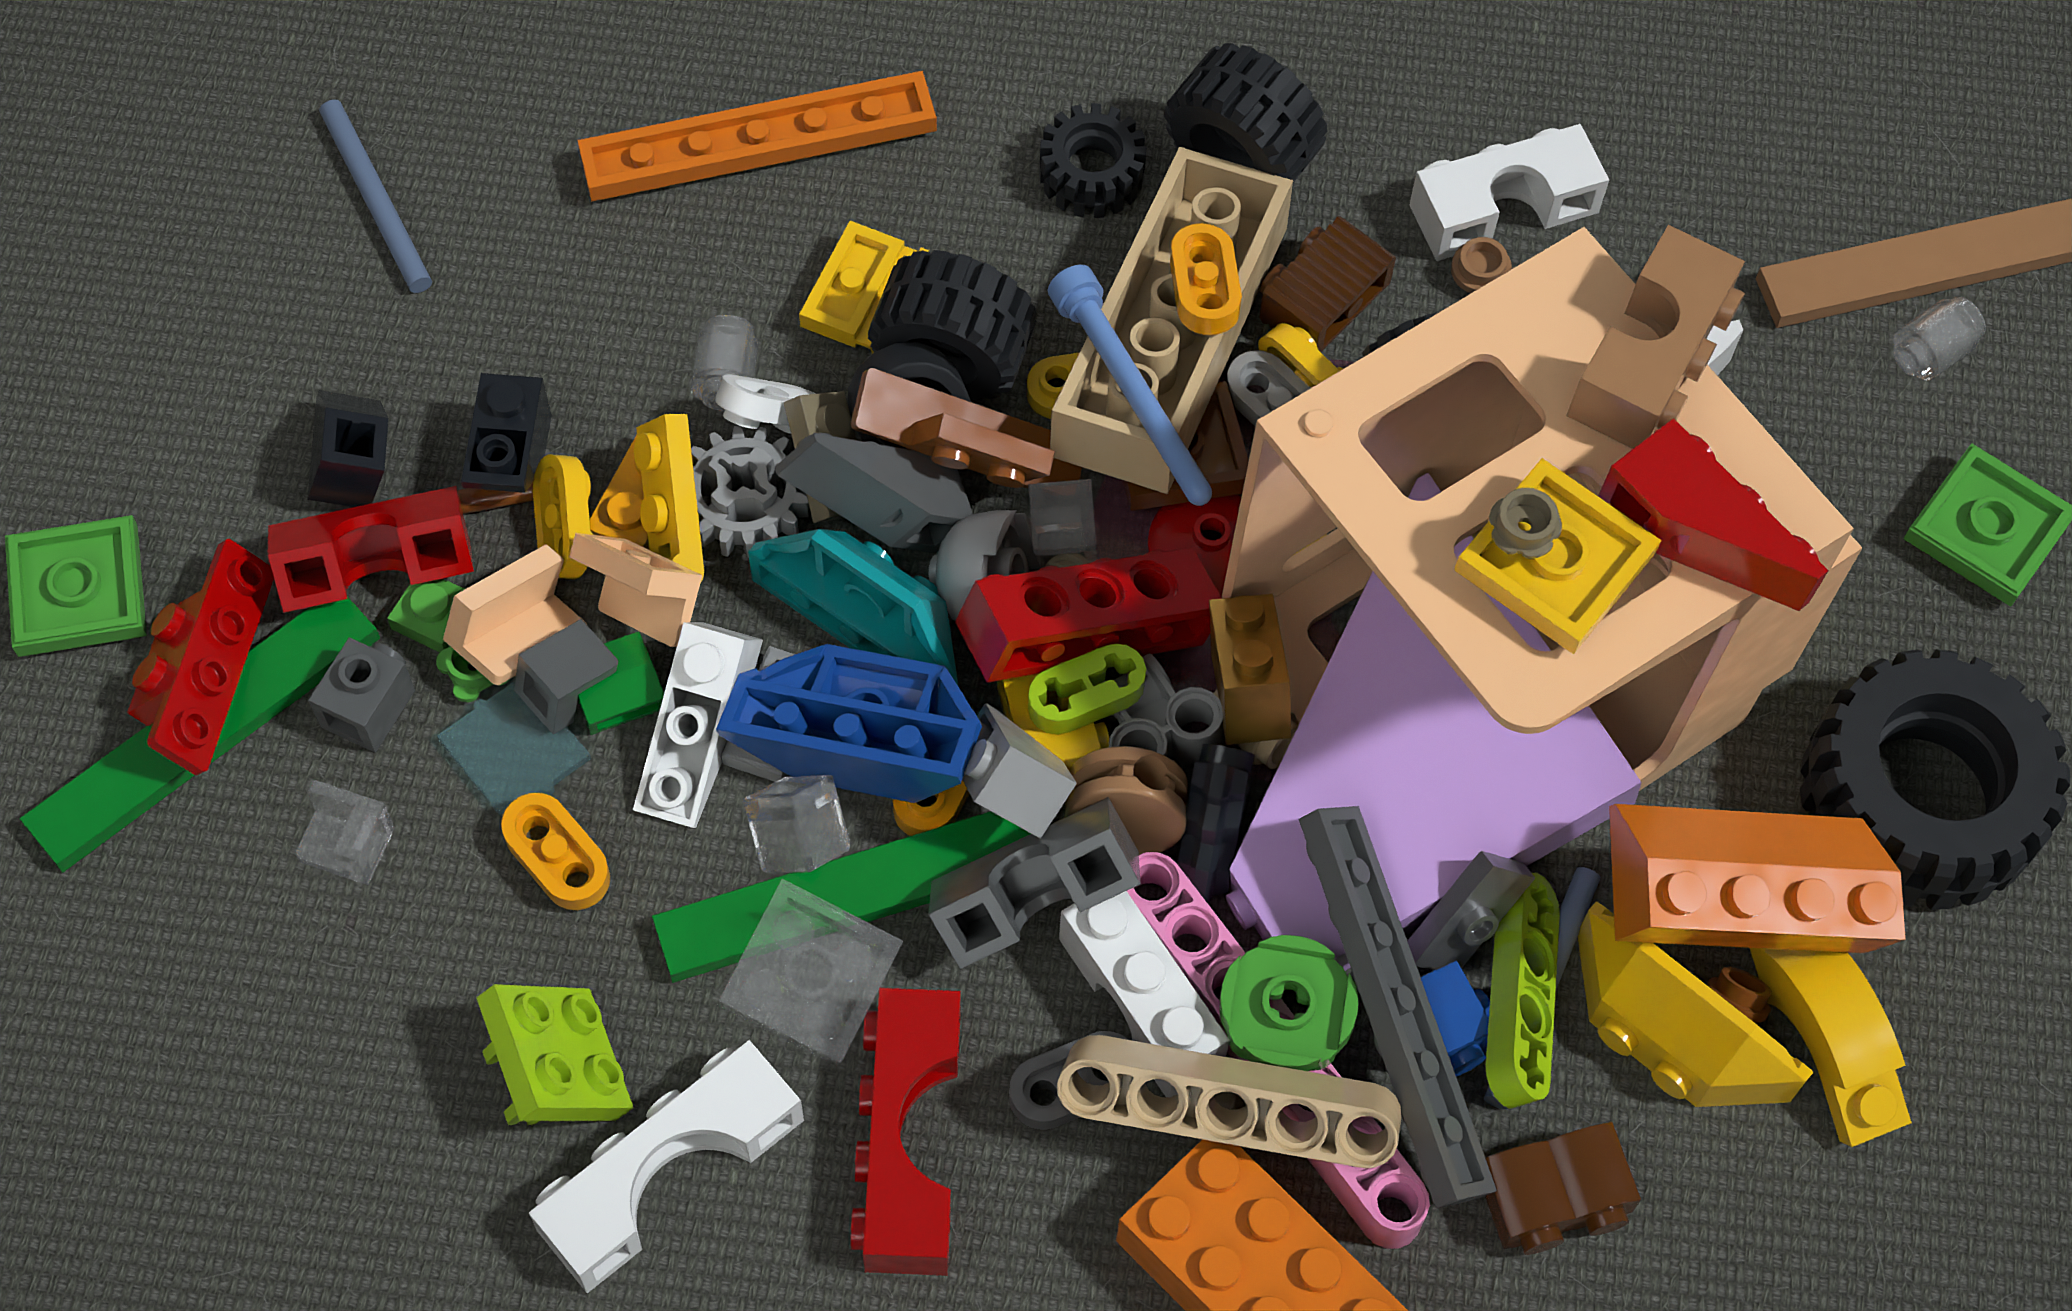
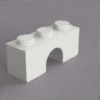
M1581 124L1561 130L1556 128L1546 129L1530 139L1506 146L1494 144L1484 148L1478 154L1458 160L1436 161L1423 170L1417 171L1409 205L1436 261L1453 257L1458 248L1473 238L1488 237L1493 239L1500 213L1495 204L1497 200L1511 198L1529 204L1538 214L1544 228L1547 229L1598 214L1609 178Z
M1127 891L1081 913L1075 903L1061 911L1060 942L1094 992L1104 987L1115 1000L1128 1023L1132 1034V1041L1226 1057L1229 1038ZM1154 1079L1166 1097L1178 1094L1175 1087L1169 1082Z

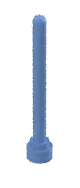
M1074 265L1064 269L1052 279L1048 286L1050 299L1061 316L1070 318L1073 322L1082 325L1189 502L1196 506L1207 504L1212 497L1211 486L1101 310L1103 306V288L1092 270L1086 265Z

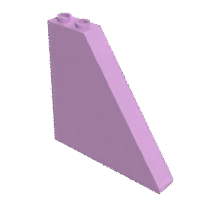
M1426 473L1417 478L1408 498L1424 501L1439 494L1441 490L1430 474ZM1472 535L1463 539L1454 547L1457 560L1474 539ZM1372 572L1230 867V883L1233 892L1226 895V900L1244 930L1254 926L1263 940L1280 935H1294L1315 940L1335 954L1334 960L1346 971L1351 967L1338 930L1330 919L1329 905L1316 868L1308 857L1306 840L1298 820L1299 818L1320 808L1359 806L1405 936L1417 930L1479 852H1488L1522 862L1525 866H1528L1610 818L1609 806L1613 804L1634 805L1642 782L1589 706L1551 729L1540 733H1518L1500 725L1483 707L1376 574ZM1485 592L1530 647L1539 651H1551L1534 626Z

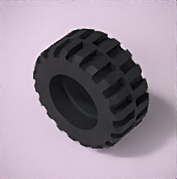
M1917 649L1898 652L1892 663L1888 659L1880 658L1865 666L1859 677H1850L1839 689L1810 737L1811 742L1803 754L1800 768L1801 774L1806 778L1800 787L1802 807L1806 811L1815 810L1813 816L1863 818L1901 871L1903 905L1912 907L1915 901L1921 898L1926 899V906L1931 910L1951 909L1958 898H1960L1962 904L1970 906L1986 900L1994 890L2003 891L2013 883L2052 837V831L2063 818L2068 804L2064 793L2070 787V767L2066 762H2058L2067 749L2061 733L2057 729L2049 731L2046 722L2051 715L2041 701L2036 699L2031 703L2021 693L2025 685L2011 674L2006 679H2003L1990 671L1993 664L1977 657H1973L1970 663L1957 660L1958 653L1955 651L1935 649L1930 658H1923L1922 651ZM1900 739H1920L1936 743L1952 751L1972 769L1980 782L1985 798V815L1970 820H1946L1930 816L1912 807L1897 794L1887 780L1881 766L1879 746Z

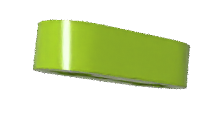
M1111 644L1044 670L1030 684L1028 693L1030 719L1037 728L1044 732L1059 735L1074 731L1131 707L1138 702L1144 692L1147 670L1144 659L1135 649L1127 645ZM1115 667L1119 674L1130 672L1128 674L1127 686L1119 688L1114 680L1105 681L1106 668ZM1055 690L1060 698L1069 697L1068 710L1059 712L1054 704L1046 705L1047 692Z

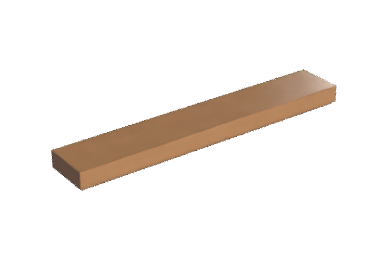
M2072 198L1761 267L1756 276V281L1776 328L2072 262Z

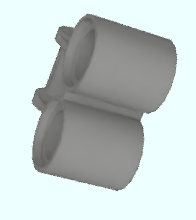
M1150 653L1142 656L1147 669L1143 695L1131 707L1107 717L1114 728L1109 738V747L1127 746L1148 749L1170 759L1174 757L1179 763L1194 767L1195 762L1200 759L1202 744L1225 746L1223 712L1220 700L1212 692L1203 688L1189 687L1175 693L1167 674L1157 659ZM1130 672L1114 679L1119 688L1127 686L1128 674ZM1193 721L1203 722L1210 726L1205 731L1197 734L1188 733L1181 729L1184 725Z

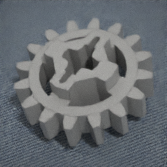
M734 426L731 440L724 441L720 435L713 432L709 434L711 449L705 451L696 446L691 448L701 545L703 547L718 539L720 540L721 554L728 557L735 545H743L744 551L749 558L748 551L756 542L778 538V534L781 532L788 536L799 533L798 519L796 517H809L810 514L806 493L782 479L786 487L782 499L777 496L776 480L779 476L776 473L775 466L790 454L789 439L782 437L775 443L770 444L768 443L766 428L760 427L753 438H745L741 426ZM706 484L712 489V503L709 506L703 500Z

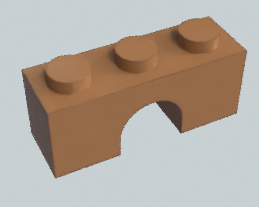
M1668 225L1641 271L1624 313L1651 327L1657 333L1659 339H1638L1610 326L1580 378L1566 416L1633 449L1674 418L1677 421L1688 399L1687 395L1678 391L1685 377L1695 382L1699 381L1717 346L1716 343L1707 339L1713 326L1724 331L1727 330L1745 295L1744 292L1734 288L1745 261Z

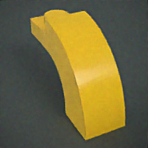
M1750 948L1759 979L1772 991L1767 1003L1780 1009L1790 1019L1812 1055L1823 1085L1839 1141L1854 1147L1910 1124L1911 1119L1896 1073V1069L1906 1066L1901 1049L1880 1001L1849 953Z

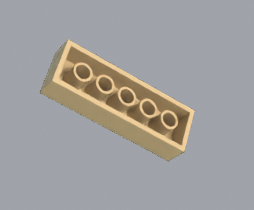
M1179 147L1101 310L1188 449L1286 232L1293 180L1277 175L1273 176L1270 173ZM1204 223L1217 226L1224 230L1233 242L1242 294L1240 315L1237 323L1230 330L1221 334L1203 335L1193 332L1183 325L1178 317L1170 268L1171 244L1175 234L1180 229L1191 224ZM1087 337L1052 409L1050 450L1055 451L1053 458L1168 494L1175 479L1090 338Z

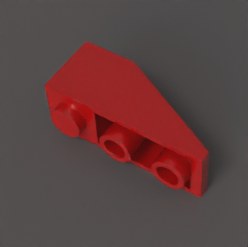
M1674 418L1611 465L1598 497L1662 540L1655 554L1797 611H1800L1809 604L1829 571L1819 561L1815 550L1806 540L1792 535L1767 510L1765 502L1754 489L1740 484L1716 460L1710 446L1702 438L1689 434Z

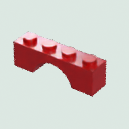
M879 988L878 1011L865 1010L863 1050L875 1051L874 1075H861L859 1116H871L870 1141L857 1140L855 1182L867 1183L866 1208H853L851 1221V1250H863L865 1272L948 1276L951 1189L929 1179L914 1166L903 1148L900 1137L904 1120L913 1104L929 1089L958 1077L961 991Z

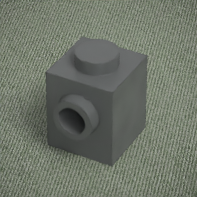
M349 637L308 701L321 728L376 753L415 692V688L407 670L406 661L398 652L378 642L372 643L369 647Z

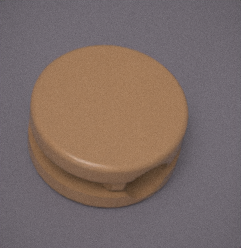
M1119 746L1090 752L1077 760L1071 767L1069 772L1077 784L1066 800L1064 818L1109 797L1139 851V855L1146 852H1163L1174 846L1183 837L1186 829L1188 779L1182 768L1170 758L1148 749Z

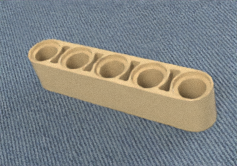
M1089 1035L1078 1040L1070 1049L1057 1082L1058 1096L1063 1106L1072 1114L1082 1118L1348 1166L1375 1168L1385 1164L1394 1155L1399 1141L1401 1106L1397 1097L1388 1088L1376 1083L1115 1037ZM1083 1067L1096 1068L1106 1075L1109 1083L1104 1085L1086 1083L1080 1077L1077 1070ZM1152 1079L1167 1081L1175 1087L1178 1094L1172 1097L1156 1096L1148 1090L1145 1082ZM1220 1092H1233L1244 1099L1246 1106L1238 1110H1229L1218 1104L1214 1095ZM1290 1104H1301L1310 1108L1316 1117L1307 1122H1297L1285 1115L1282 1109ZM1361 1116H1370L1382 1122L1385 1129L1376 1134H1365L1358 1131L1351 1122Z

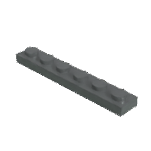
M1359 806L1316 809L1298 819L1306 840L1307 854L1319 876L1329 905L1330 919L1338 930L1351 967V977L1357 991L1361 995L1374 1032L1376 1049L1384 1060L1397 1100L1401 1106V1118L1407 1125L1417 1153L1422 1179L1430 1190L1436 1209L1476 1200L1497 1191L1360 808Z

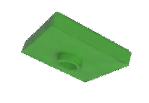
M1971 443L1911 525L1903 539L2011 607L2071 523L2072 505Z
M133 515L5 535L12 648L18 657L147 636L138 525Z

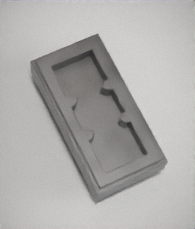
M1484 851L1479 852L1407 941L1416 966L1435 971L1457 961L1462 968L1479 946L1493 936L1499 922L1534 881L1535 877L1524 863Z

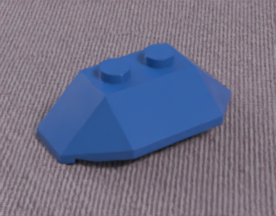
M825 644L784 658L759 672L755 668L740 673L716 731L720 737L794 779L916 803L961 784L982 725L946 666Z

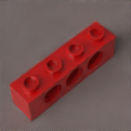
M1193 547L1172 551L1153 550L1139 556L1119 559L1100 558L1086 564L1060 568L1057 566H1047L1034 572L1007 576L993 574L981 580H975L955 623L986 682L1039 674L1046 669L1111 644L1127 645L1135 649L1141 656L1148 653L1156 654L1202 646L1210 634L1209 600L1222 599Z

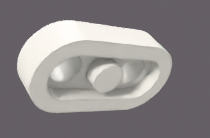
M724 375L715 402L725 409L723 417L734 424L757 429L760 422L772 423L776 428L791 434L783 402L800 395L816 393L785 383L738 375Z

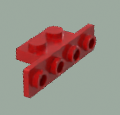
M226 539L217 545L202 590L177 605L175 603L168 604L157 615L151 627V635L155 637L148 656L136 669L132 678V685L136 689L127 714L147 726L153 724L147 739L148 746L194 775H200L209 769L274 580L270 565L231 539Z

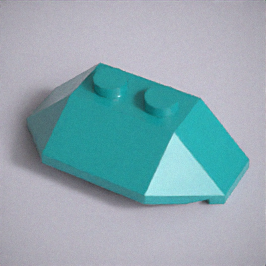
M817 529L756 542L748 551L752 581L847 647L944 665L958 685L946 600L939 596L937 587L928 579L918 575L912 578L894 566L891 557L875 543L866 541L862 544L846 532Z

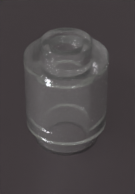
M1954 297L1951 300L1941 299L1895 332L1893 337L1895 361L1906 374L1916 376L1922 380H1932L1978 347L1980 338L1986 331L1985 320L1979 309L1964 297Z
M717 315L708 319L705 328L698 334L691 391L697 398L702 400L704 405L711 409L725 411L724 408L715 402L724 375H738L750 378L755 376L759 343L754 336V327L749 321L733 315Z

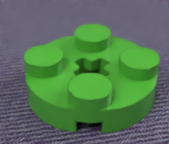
M1280 935L1259 942L1257 948L1247 951L1241 959L1239 956L1230 965L1223 980L1219 1004L1220 1019L1230 1040L1231 1050L1241 1058L1262 1064L1302 1071L1321 1070L1328 1067L1334 1061L1336 1054L1347 1044L1357 1017L1358 993L1350 973L1347 976L1344 968L1334 960L1335 954L1325 945L1315 940L1301 936ZM1284 990H1293L1297 992V1002L1307 1005L1308 1010L1305 1014H1295L1293 1020L1283 1019L1280 1017L1278 1010L1270 1007L1269 999L1279 1000Z

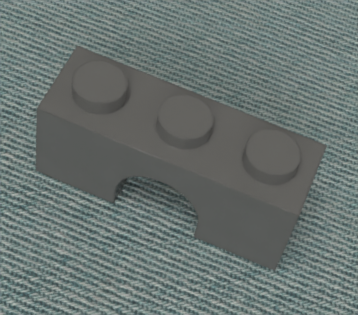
M1107 797L1049 825L1041 839L1030 834L931 881L928 915L959 968L962 969L1019 942L1020 930L1024 923L1036 912L1054 902L1073 899L1081 913L1140 885L1139 851L1112 802Z

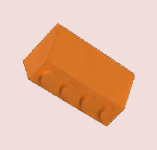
M1613 804L1609 806L1615 941L1867 953L1906 940L1901 871L1863 818Z

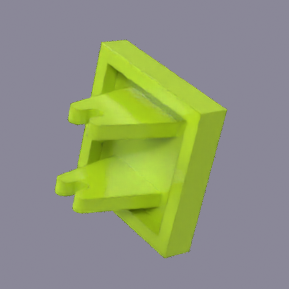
M494 984L476 997L492 1041L482 1051L486 1064L490 1065L499 1061L513 1101L504 1111L508 1125H514L520 1121H526L527 1125H533L539 1121H616L634 1108L624 1082L623 1071L616 1061L602 1023L600 1009L594 1001L590 988Z

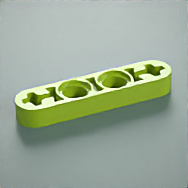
M1532 873L1535 877L1534 881L1499 922L1494 938L1486 1076L1495 1098L1509 1109L1544 1099L1549 1093L1551 1083L1560 912L1558 900L1551 884L1544 876L1538 873Z

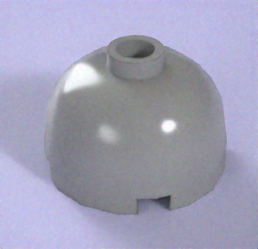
M994 510L971 514L956 522L942 540L938 554H935L930 561L929 581L937 587L939 596L946 600L947 611L952 620H956L975 580H981L993 574L1007 576L1027 573L1029 569H1041L1037 535L1030 518L1025 513H1016L1017 510Z

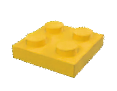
M1541 458L1516 489L1534 488L1544 492L1555 502L1562 522V531L1557 539H1553L1551 551L1533 559L1525 558L1522 554L1518 553L1507 554L1498 548L1493 541L1491 533L1494 526L1488 521L1458 557L1454 571L1574 655L1655 555L1662 540ZM1518 523L1521 530L1528 531L1531 529V525L1528 523Z

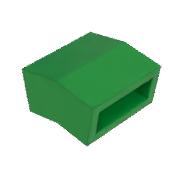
M639 631L604 643L618 659L617 671L578 694L577 700L590 735L660 711L664 693Z

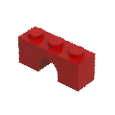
M457 486L268 525V558L283 612L347 599V589L351 583L365 575L379 571L399 570L408 573L411 585L474 572L470 539Z

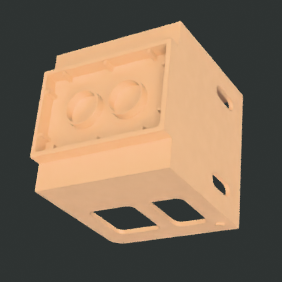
M1582 227L1257 420L1222 598L1273 593L1290 679L1291 712L1296 715V724L1299 726L1328 665V662L1310 641L1307 630L1317 621L1361 595L1372 572H1374L1483 707L1500 725L1518 733H1540L1551 729L1589 706L1642 782L1640 791L1742 724L1761 691L1793 669L1861 552L1862 547L1851 536L1854 528L1707 365L1698 382L1685 377L1678 391L1687 395L1688 399L1677 422L1689 434L1702 438L1714 452L1716 460L1740 484L1754 489L1765 502L1767 510L1792 535L1803 538L1813 547L1819 561L1829 571L1809 604L1800 611H1797L1655 554L1573 655L1537 628L1536 630L1551 651H1539L1530 647L1485 592L1454 571L1457 563L1454 553L1456 544L1470 535L1473 538L1477 536L1489 521V515L1494 504L1514 491L1541 458L1598 496L1611 465L1633 449L1566 416L1580 378L1610 326L1638 339H1659V336L1651 327L1624 314L1636 284L1585 227ZM1426 473L1430 474L1441 490L1439 494L1424 501L1408 498L1417 478Z

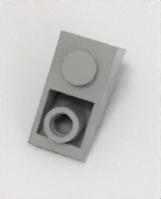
M985 703L977 715L982 728L962 780L975 803L1041 839L1077 783L1060 758L998 710Z

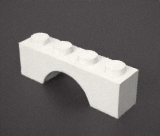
M750 1040L736 1051L732 1048H726L717 1053L704 1065L700 1072L702 1077L682 1093L678 1090H673L662 1096L650 1107L646 1114L648 1119L627 1136L620 1132L608 1138L593 1153L591 1157L593 1163L572 1179L569 1176H563L553 1181L537 1197L536 1204L538 1206L529 1212L537 1232L586 1293H589L642 1250L637 1230L638 1204L645 1186L663 1165L680 1155L700 1150L723 1151L752 1163L804 1121L801 1100Z

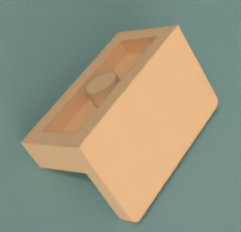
M575 533L569 557L606 575L598 603L599 611L670 647H677L683 622L691 621L702 575L624 538Z
M545 544L454 595L443 640L495 685H501L516 676L520 653L582 619L554 595L564 559Z

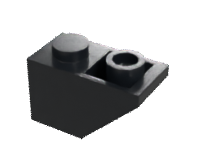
M488 373L480 374L461 478L463 488L526 493L533 483L536 468L540 460L545 456L552 417L543 378Z
M318 390L307 500L349 507L373 503L385 471L389 419L380 400Z

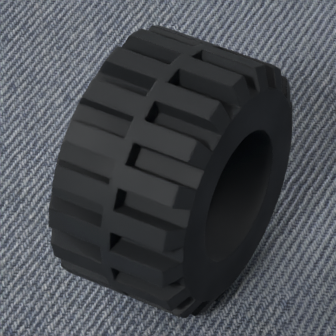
M1224 43L1221 47L1216 45L1210 49L1167 101V106L1164 109V118L1167 121L1165 126L1168 134L1175 141L1173 144L1177 149L1179 147L1270 173L1273 176L1277 175L1293 180V183L1323 147L1326 141L1324 135L1328 132L1327 123L1322 118L1324 113L1319 103L1313 99L1311 91L1292 71L1265 53L1261 54L1254 48L1245 45L1238 47L1233 43Z
M922 250L913 252L911 256L904 255L893 266L870 324L868 339L872 342L870 347L873 352L895 343L919 342L936 348L954 363L970 401H982L983 398L995 399L1001 397L1002 393H1007L1015 382L1037 322L1035 320L1037 316L1036 307L1030 303L1031 297L1028 293L1017 287L1015 280L996 270L997 268L963 254L957 255L940 250H934L933 253ZM926 377L906 378V380L943 392L941 386L935 380Z

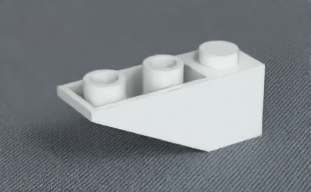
M683 622L633 807L634 811L691 828L697 827L722 764L721 754L727 743V740L720 737L717 733V725L738 675L755 669L763 639L703 622Z

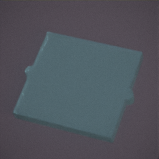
M515 681L487 701L483 699L477 700L474 703L475 709L437 735L439 742L501 818L510 803L518 797L529 793L552 795L555 791L554 785L591 760L590 753L568 727L554 735L548 730L514 691Z

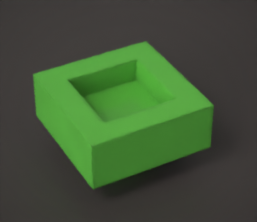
M443 578L414 585L410 584L387 618L391 629L437 652H441L450 646L443 640L454 595L465 589Z

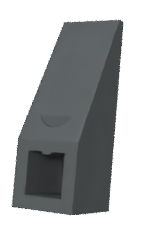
M813 433L802 439L797 444L796 449L775 466L779 477L890 547L936 554L939 551L942 540L954 524L973 514L958 469L936 464L931 460L932 456L915 450L879 445L872 441L862 442L834 437L828 433Z

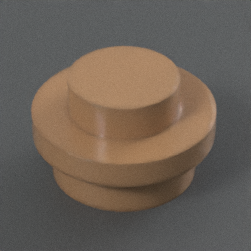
M1488 237L1473 238L1463 244L1455 252L1451 264V273L1454 281L1460 288L1469 293H1473L1512 269L1511 260L1503 245Z

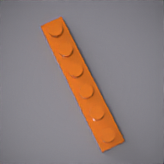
M923 71L577 141L592 202L937 131V117Z

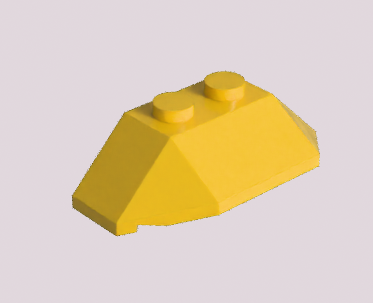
M1598 901L1588 910L1577 937L1589 1022L1598 1028L1597 1031L1600 1038L1609 1048L1623 1056L1632 1055L1651 1071L1653 1080L1664 1092L1676 1099L1685 1098L1695 1107L1788 1103L1792 1101L1813 1074L1809 1067L1799 1059L1793 1058L1786 1048L1654 943L1615 941L1613 913Z

